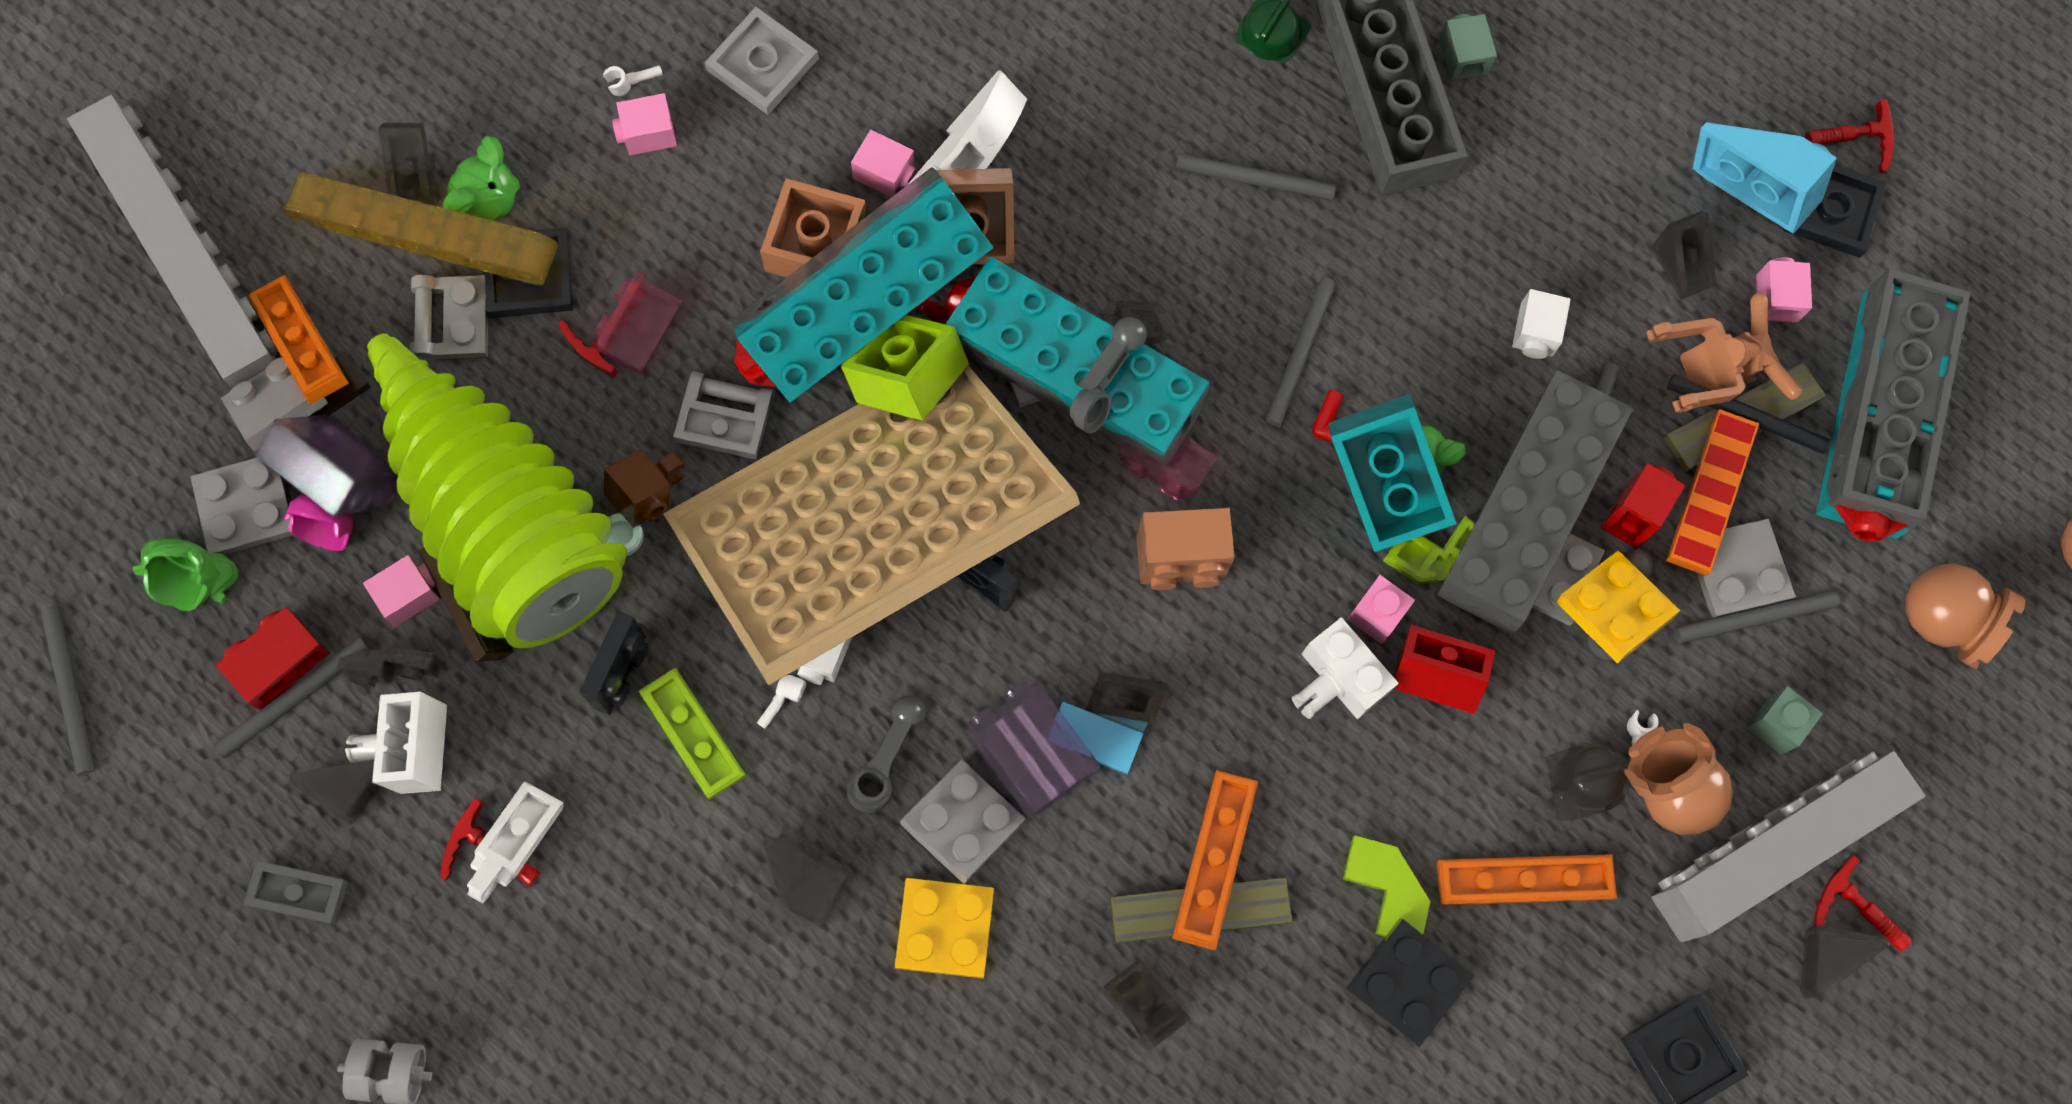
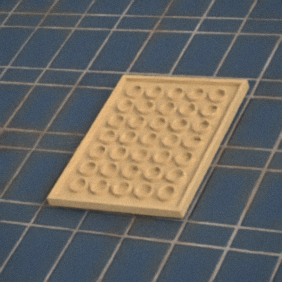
M968 365L923 421L857 404L670 509L663 515L769 686L1073 509L1080 502L1076 491Z

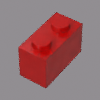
M1647 463L1622 488L1599 528L1632 548L1637 549L1662 527L1685 485L1677 481L1669 470Z
M287 607L267 615L260 622L257 631L246 640H239L233 643L224 652V658L215 664L246 702L258 710H261L330 654L304 622Z
M1411 625L1397 661L1394 678L1399 684L1394 689L1475 714L1489 683L1495 650Z

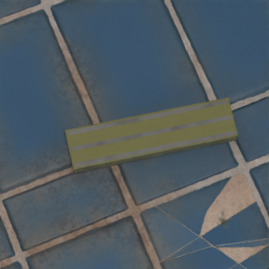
M1802 362L1787 370L1802 387V395L1798 399H1789L1771 379L1735 399L1786 420L1818 403L1826 395L1805 363ZM1714 409L1670 432L1663 438L1685 473L1698 466L1714 415L1718 410ZM1758 427L1756 435L1765 430Z
M1286 878L1233 883L1221 931L1292 923ZM1185 889L1111 897L1110 904L1115 943L1172 937Z

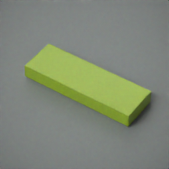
M676 667L639 690V693L708 800H711L746 777L744 771Z

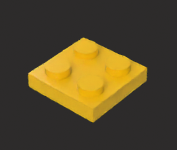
M1619 550L1563 592L1556 601L1617 664L1672 621L1680 612Z
M906 878L895 969L984 979L994 888Z

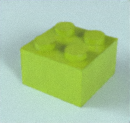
M905 315L848 358L841 365V368L857 403L923 421L966 369L969 362L954 326Z

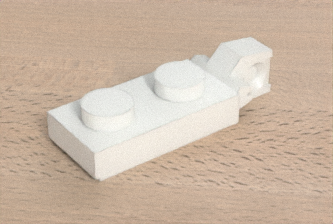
M524 782L476 848L475 858L471 863V868L476 870V873L467 884V887H469L467 895L484 903L495 889L497 883L506 887L511 879H515L563 810V802Z

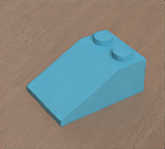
M1706 122L1700 131L1692 169L1706 180L1794 234L1822 202L1837 158L1823 145L1812 143L1802 136Z

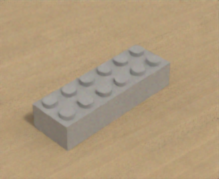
M1872 751L1858 760L1854 759L1835 770L1833 772L1834 775L1823 782L1819 781L1798 794L1800 797L1788 804L1784 803L1763 816L1764 820L1753 826L1749 825L1728 838L1729 842L1718 848L1714 847L1693 860L1694 864L1683 870L1679 869L1660 880L1658 884L1662 890L1651 896V899L1679 941L1685 942L1713 933L1926 797L1895 751L1877 757L1875 752Z

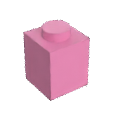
M665 93L616 102L619 118L612 119L614 133L618 144L625 142L629 156L677 146Z
M871 129L851 161L854 180L889 197H893L901 189L905 188L917 174V168L914 167V150Z
M1788 257L1769 260L1756 275L1757 293L1765 294L1768 299V321L1798 323L1812 309L1810 263L1795 262L1794 259Z
M409 555L363 582V585L384 618L394 627H397L440 600L433 589L436 585L425 564L423 563L418 566Z
M1379 575L1347 620L1380 644H1383L1414 603L1415 599Z

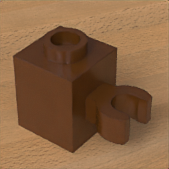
M638 450L604 468L603 493L633 528L645 521H654L661 517L669 508L670 487L683 479V475L678 470L683 468L685 464L673 452L664 456L654 466L641 450Z

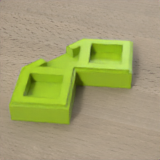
M1465 516L1443 548L1425 536H1421L1393 546L1383 561L1418 585L1443 581L1466 540L1474 521Z
M1354 835L1349 849L1343 880L1385 891L1375 934L1386 937L1399 918L1404 919L1421 934H1424L1430 900L1398 847Z

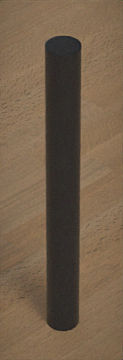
M1676 374L1671 376L1667 385L1668 390L1680 395L1712 390ZM1732 399L1729 402L1707 405L1716 410L1721 409L1759 423V428L1821 454L1826 452L1830 444L1829 438L1736 399Z

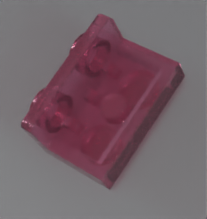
M638 270L633 280L627 277L624 279L614 298L619 302L612 315L605 312L594 331V335L599 337L597 351L642 375L678 313L682 301L645 281L646 274Z
M1186 437L1167 467L1126 442L1120 448V460L1124 462L1122 466L1128 472L1141 479H1144L1147 475L1160 483L1159 489L1169 497L1180 500L1183 497L1190 502L1218 460L1217 455Z

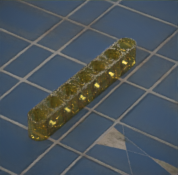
M308 173L298 174L283 210L288 217L300 222L301 219L314 222L313 226L335 233L535 285H543L545 283L558 249V243L553 239L534 231Z

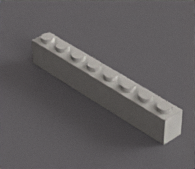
M111 94L66 118L222 379L233 388L236 384L247 381L266 369L269 363L276 359L273 354L278 352L277 347L268 331L264 329L259 332L253 321L260 317L246 296L239 299L235 293L234 288L240 286L231 269L226 263L219 266L214 256L218 255L220 251L206 231L200 234L194 224L201 220L187 199L180 202L175 192L181 190L179 183L168 168L163 170L159 168L156 161L161 159L162 156L149 136L142 139L137 130L143 127V124L131 106L127 105L122 108Z

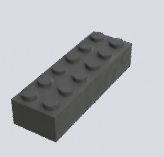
M1315 0L1381 196L1456 179L1468 155L1414 1Z
M1556 370L1538 400L1443 581L1437 596L1514 635L1529 615L1633 408Z

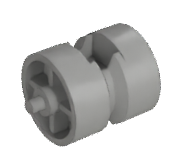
M357 1038L349 1049L346 1062L339 1063L337 1068L338 1072L343 1073V1094L347 1100L375 1102L379 1096H382L386 1104H415L421 1092L422 1082L431 1081L432 1072L424 1071L426 1050L424 1045L396 1042L389 1049L385 1041Z

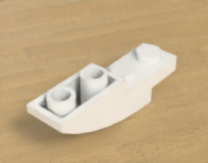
M1002 71L996 72L946 130L950 136L908 184L932 166L935 170L986 169L1013 130L1027 101V98Z

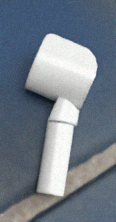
M660 65L625 74L620 67L613 66L606 69L603 73V77L607 82L621 78L619 83L608 87L610 92L616 96L628 93L631 85L663 75Z
M793 675L782 677L778 682L773 701L757 721V724L766 729L783 706L786 698L798 703L807 682Z
M1639 710L1628 719L1627 730L1632 736V746L1641 736L1657 728L1658 717L1656 714L1653 713L1648 718V728H1643L1639 725L1637 721Z

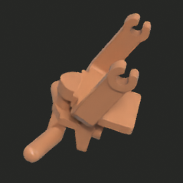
M1756 293L1751 297V334L1750 332H1744L1732 338L1731 334L1725 333L1722 323L1714 318L1675 324L1664 322L1653 326L1654 330L1651 329L1646 332L1650 342L1702 334L1706 341L1682 353L1680 359L1688 380L1712 390L1690 393L1679 397L1680 400L1672 402L1676 413L1686 412L1696 407L1729 402L1743 392L1746 387L1745 384L1756 380L1755 374L1763 370L1789 399L1795 400L1802 395V387L1780 364L1777 354L1773 350L1772 341L1768 334V299L1765 294Z

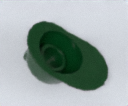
M1255 0L1239 25L1236 33V42L1244 46L1246 50L1256 57L1267 61H1279L1285 64L1294 56L1312 25L1294 11L1290 6V0Z

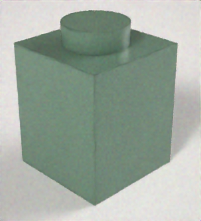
M1461 14L1446 21L1439 40L1450 79L1455 80L1489 74L1497 54L1485 14L1476 16Z
M1787 686L1769 696L1746 728L1782 755L1800 746L1823 713Z

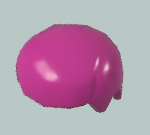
M303 493L290 502L284 517L286 521L290 517L288 531L292 535L317 547L322 546L323 549L331 551L345 550L354 525L349 509L339 499L326 493Z

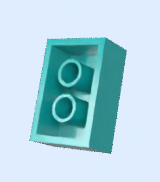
M1410 394L1329 423L1331 439L1374 552L1457 524Z

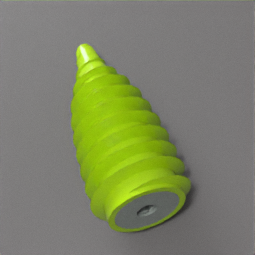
M380 334L372 338L367 345L368 358L374 369L375 379L382 389L380 403L382 409L387 413L384 420L383 433L386 440L390 443L388 450L389 466L398 475L397 491L400 498L406 504H409L411 523L417 530L423 533L422 541L425 550L430 556L438 560V571L441 578L454 586V598L458 605L470 611L471 625L475 631L485 637L505 638L508 644L515 648H532L554 641L589 620L611 599L618 589L623 575L622 567L627 557V548L623 544L617 542L606 543L612 528L610 518L605 514L591 513L593 508L592 496L587 491L573 489L574 475L563 466H553L554 453L552 449L547 445L532 444L534 437L532 429L523 423L510 422V411L505 405L500 403H484V392L478 387L462 386L454 388L456 379L453 374H437L428 367L426 360H420L397 338L390 337L388 334Z

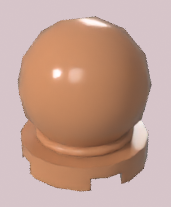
M1949 563L1931 566L1913 580L1905 596V613L1911 626L1927 642L1944 648L1959 646L1957 654L1959 661L1973 669H1977L1979 660L1987 664L2007 642L2013 630L2006 627L2013 611L2018 614L2023 613L2026 600L2023 596L2009 588L2001 589L1994 594L1989 581L1974 568Z
M1683 723L1684 729H1674L1667 732L1663 726L1657 727L1641 736L1629 749L1628 754L1631 757L1628 769H1624L1629 782L1637 794L1643 797L1647 811L1662 828L1678 835H1699L1718 827L1731 809L1733 788L1730 775L1716 759L1715 749L1701 728L1689 723Z

